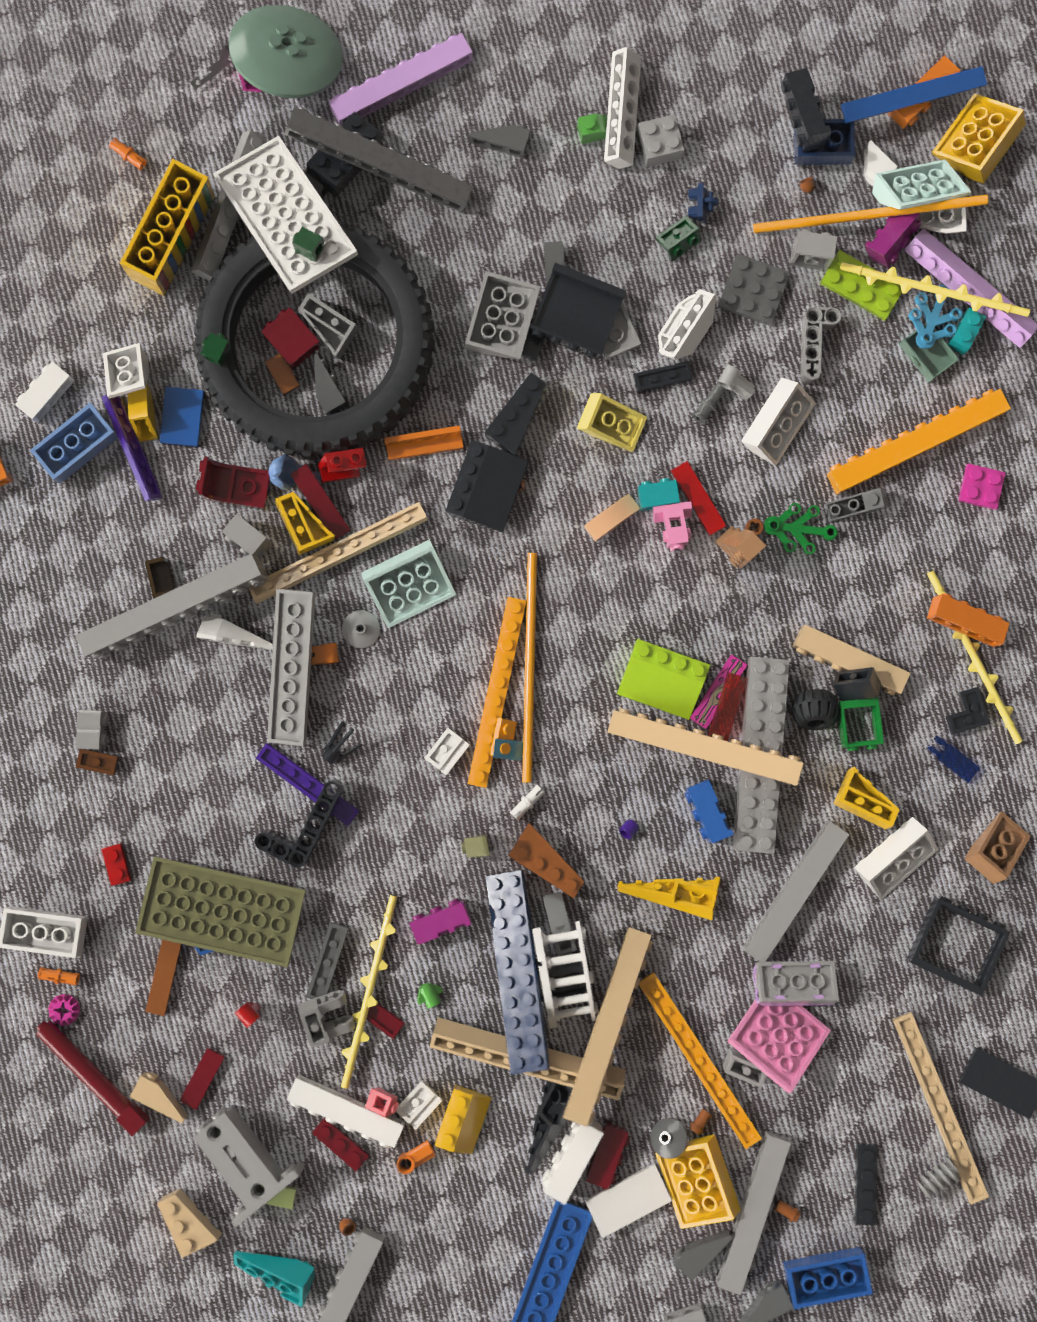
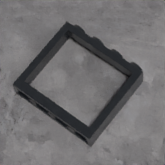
M943 896L940 899L934 897L906 961L982 996L1010 932L1004 929L1005 925L994 921L993 924L988 922V917L980 913H976V916L969 913L970 909L959 904L958 907L952 905V900ZM940 906L997 933L974 984L918 958Z

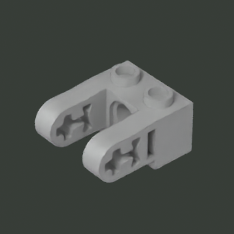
M334 991L298 1004L299 1015L311 1048L328 1043L330 1039L355 1029L356 1025L351 1015L328 1022L324 1021L322 1015L347 1003L344 991Z

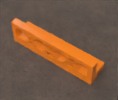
M460 425L384 438L389 461L464 449Z

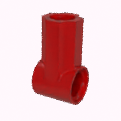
M247 1002L235 1012V1015L248 1028L261 1017V1006L257 1002Z

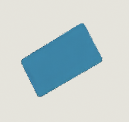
M495 739L494 758L521 761L523 742ZM503 743H508L511 747L510 752L506 755L500 752V746Z

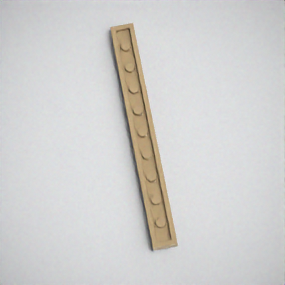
M420 502L415 503L269 575V579L265 580V584L249 588L255 603L258 604L276 595V589H289L427 521L428 518Z
M908 1012L893 1018L894 1025L950 1159L959 1173L958 1178L968 1202L972 1205L988 1198L989 1195L913 1014Z

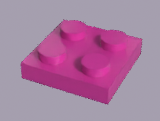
M968 463L965 468L958 501L996 510L1005 472Z

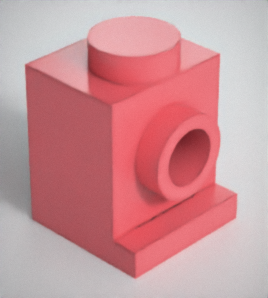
M380 1087L373 1088L365 1108L384 1117L391 1116L398 1109L399 1103L396 1102L398 1096L384 1091Z

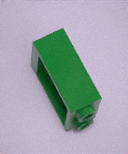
M879 698L838 702L840 706L838 722L841 748H847V751L859 750V746H866V749H876L878 744H884ZM870 707L874 740L848 742L844 709Z

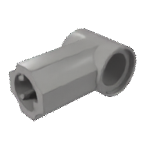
M731 365L725 367L717 382L723 388L732 390L745 400L755 392V385L741 376V371Z

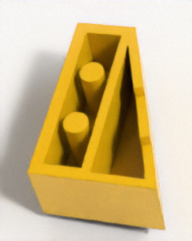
M294 492L275 499L278 511L299 555L334 541L335 536L322 524Z

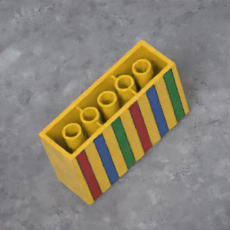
M172 158L120 261L121 266L131 280L165 296L215 197L207 176Z

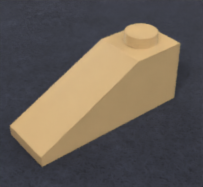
M144 1072L139 1077L130 1098L183 1123L188 1115L165 1083L158 1079L159 1076L155 1073Z

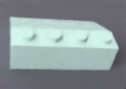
M945 159L876 173L872 191L880 204L899 210L971 195L970 189Z
M430 540L361 572L363 581L388 628L456 595Z

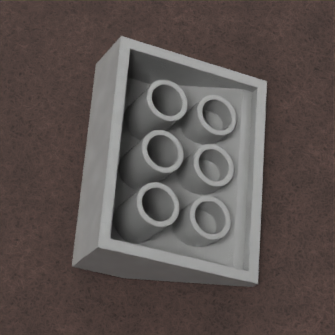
M485 271L465 341V349L480 354L520 360L541 286Z

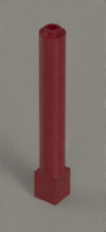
M51 1020L49 1022L43 1021L36 1028L38 1031L36 1036L117 1117L116 1121L131 1136H134L146 1124L150 1117L135 1102L131 1103Z

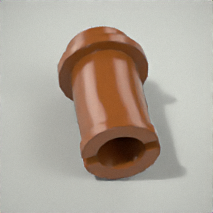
M702 1108L694 1122L690 1123V1129L700 1135L701 1132H704L703 1129L710 1118H712V1115Z
M781 1199L777 1201L774 1207L775 1211L789 1218L790 1222H797L801 1214L798 1207L794 1208Z

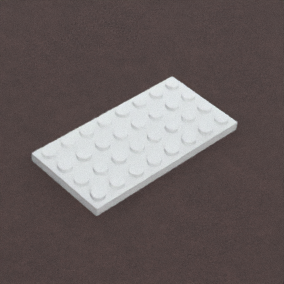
M279 136L213 173L214 178L291 294L358 255L357 250ZM301 227L323 237L325 248L316 262L296 253L294 250L292 239Z

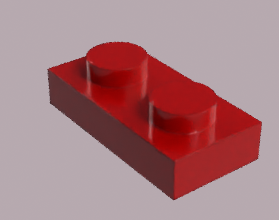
M122 843L101 849L111 886L131 881Z

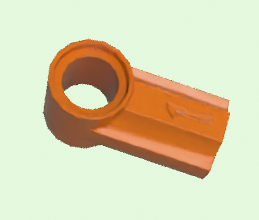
M426 1140L410 1151L399 1155L397 1168L400 1173L409 1174L413 1169L436 1156L429 1141ZM409 1159L412 1164L409 1167H403L401 1161Z

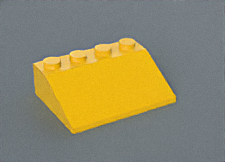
M974 93L932 151V154L940 160L945 159L953 169L965 177L984 184L1026 125L1024 110Z
M715 1134L688 1141L685 1151L674 1159H666L655 1153L681 1229L734 1220L739 1214L741 1207Z

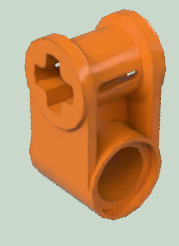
M337 643L312 646V653L315 654V657H312L311 665L339 662Z

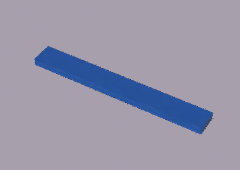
M983 66L846 102L840 106L845 124L985 87L987 81Z

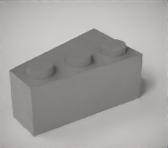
M308 293L298 310L318 333L334 356L341 359L360 327Z

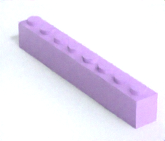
M462 33L452 35L447 41L433 45L426 52H419L414 58L408 61L404 60L392 69L384 70L381 75L375 78L371 77L359 86L351 87L348 92L342 95H335L329 101L330 108L340 125L354 111L361 117H364L473 61L472 50Z
M924 228L904 250L951 290L956 291L964 284L967 286L968 294L992 299L996 294L1000 293ZM1000 293L1002 296L1003 303H1012L1002 293ZM982 306L978 310L979 313L986 316L985 319L1019 348L1037 330V323L1029 316L1026 317L1010 312L1006 313V311Z

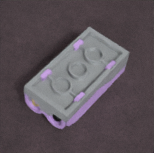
M834 961L757 962L754 966L753 978L756 985L755 998L757 1004L763 1006L833 1005L839 1001Z

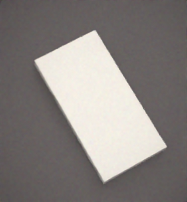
M655 1164L610 1186L609 1190L604 1189L585 1200L602 1238L672 1201Z

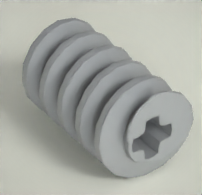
M946 1158L947 1165L940 1162V1169L936 1166L933 1167L934 1174L928 1170L926 1171L927 1178L920 1175L921 1183L915 1179L925 1196L933 1200L932 1192L938 1196L940 1195L938 1188L946 1191L945 1184L952 1187V1179L959 1182V1173L948 1158Z

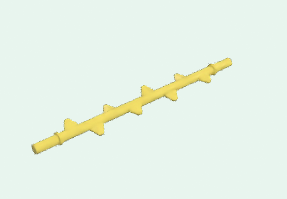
M844 262L840 266V270L856 273L858 276H866L868 285H872L879 279L899 284L903 294H906L911 288L935 293L938 303H942L947 297L970 302L974 312H977L982 306L1026 317L1030 313V309L1011 305L1012 303H1003L1000 293L996 294L992 299L968 294L967 286L964 284L956 291L932 285L931 278L928 275L921 282L897 276L896 267L893 266L886 273L864 268L862 265L856 266Z
M935 571L927 573L936 590L935 593L937 592L938 595L946 593ZM955 631L952 635L953 639L962 640L972 659L968 671L978 672L989 692L986 702L995 704L1005 723V728L1010 732L1015 744L1021 743L1023 740L1014 725L1015 722L1010 717L1014 709L1010 706H1004L994 687L999 677L998 675L987 673L977 654L980 644L971 642L968 636Z
M390 895L379 940L373 941L370 944L376 951L370 975L360 979L366 986L361 1011L352 1014L353 1019L357 1022L352 1046L342 1050V1054L348 1059L341 1085L345 1089H349L360 1043L370 1039L363 1030L369 1007L375 1006L378 1003L372 996L378 972L388 968L382 956L387 936L396 933V929L391 925V921L394 918L393 913L397 896Z

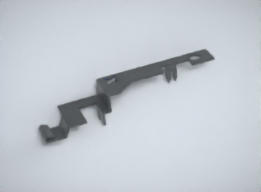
M227 43L221 50L219 60L208 68L210 73L204 75V78L201 80L197 76L190 81L195 90L232 63V60L228 63L225 59L228 56L231 59ZM197 80H200V85L196 84Z

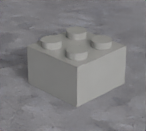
M675 114L638 123L637 135L646 167L682 159L684 147Z
M812 230L799 231L792 245L790 265L827 271L834 260L837 236H832L831 233L827 232L821 234L813 233Z
M238 514L231 519L222 531L226 535L224 539L235 548L240 546L239 551L245 556L252 553L261 558L272 544L267 537Z

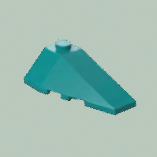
M235 1251L234 1265L253 1278L259 1276L266 1287L269 1289L272 1286L281 1291V1297L303 1308L314 1280L315 1268L310 1263L302 1262L298 1259Z

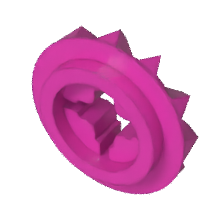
M68 994L56 996L51 1000L48 1007L49 1017L55 1024L61 1026L72 1024L80 1013L78 1001ZM63 1004L65 1005V1009L70 1010L69 1012H66L64 1016L62 1015L61 1011L57 1010L58 1008L63 1007Z

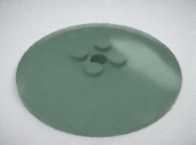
M268 5L253 9L237 20L229 37L230 57L239 74L256 88L271 95L284 98H304L319 94L336 81L341 71L343 52L336 34L320 18L296 7ZM283 43H289L290 45L285 46Z

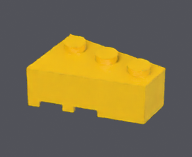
M855 767L847 770L833 803L883 829L893 827L900 810L882 792L880 793L869 780H866Z

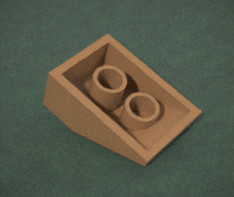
M1001 811L974 842L964 859L993 884L998 883L1009 877L1031 836Z

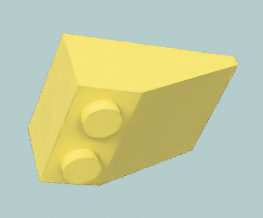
M591 393L577 429L633 452L647 417L602 393Z

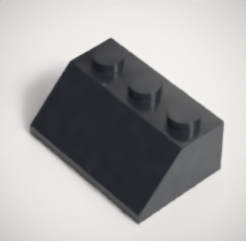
M585 948L584 950H585L587 968H588V972H589V971H591V968H590V964H589V960H588L587 951H586V948ZM577 950V951H573V952L566 953V954H562V955H557V954H556V955H554V956H549V958L560 957V956L571 955V954H577V953H581V952H580V950ZM537 958V959H536V965H537V973H538V980H539V988H540L541 1002H544L545 1000H544V994H543L542 983H541V977H540V971H539V966H543V965H542V961L538 962V958ZM582 961L555 965L548 969L549 978H553V980L584 974ZM586 982L555 987V990H551L552 997L562 998L587 992ZM591 983V991H594V983Z

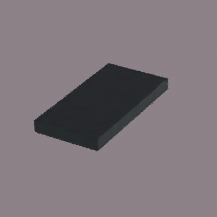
M977 1047L974 1048L958 1082L1030 1119L1037 1106V1079Z

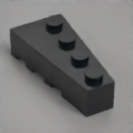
M808 68L785 73L784 79L781 82V89L787 97L786 107L788 111H791V125L797 132L796 142L798 147L801 146L802 153L825 147L831 129L829 125L825 126L826 115L824 111L820 112L819 97L813 95L815 93V86Z
M531 372L486 429L485 437L503 451L517 456L546 390V383Z

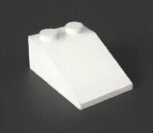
M140 343L103 353L108 398L146 388L150 372L148 357Z

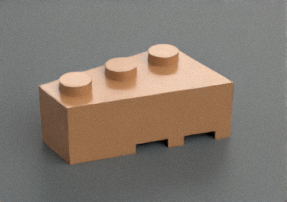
M733 526L715 541L730 557V563L740 569L766 547L753 531L745 529L742 531L740 528L735 530Z

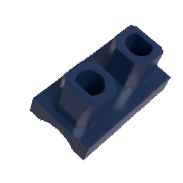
M698 183V188L688 190L690 202L697 201V206L688 207L689 218L699 219L701 223H706L707 207L708 212H713V207L719 205V199L714 198V193L708 192V189L704 188V183Z

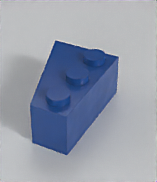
M706 779L685 788L687 791L684 793L688 804L692 803L694 808L692 815L696 822H700L702 827L699 831L703 840L707 839V842L713 844L734 835L732 829L729 830L725 820L726 816L722 813L719 801L709 780Z

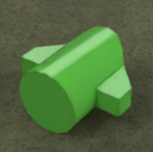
M432 983L422 984L419 987L418 1004L421 1005L425 1002L428 1009L442 1002L438 995L443 992L442 988Z

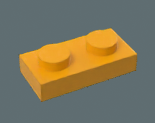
M497 718L490 752L491 756H493L496 738L514 740L516 721ZM503 743L500 746L502 754L506 755L511 750L508 743Z

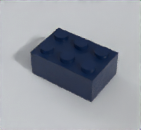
M826 119L825 126H830L831 133L825 147L802 153L801 146L798 147L797 132L794 129V165H850L855 157L854 122L845 124L844 119Z

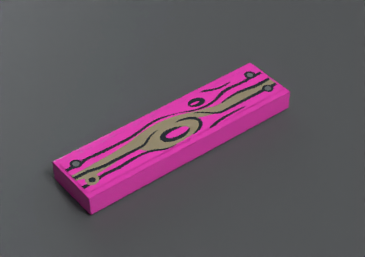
M731 654L692 713L690 719L706 729L747 664Z

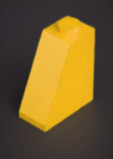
M147 383L146 388L128 393L129 421L140 442L158 439L152 393Z

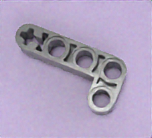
M811 307L802 318L800 377L805 384H813L821 374L822 329H833L839 323L841 312L837 308ZM808 315H814L816 321L809 320ZM827 316H833L835 318V322H830L827 319ZM808 333L814 334L815 337H816V339H815V340L809 339L807 334H808ZM807 352H813L815 358H809ZM810 368L811 374H814L813 377H810V373H807L810 370Z

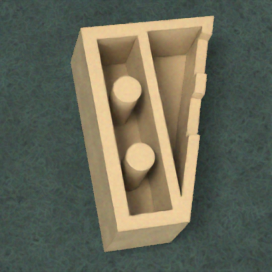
M180 1188L163 1196L158 1201L157 1205L182 1258L218 1241L222 1235L221 1231L217 1230L209 1222L207 1216H204L196 1208L197 1206Z

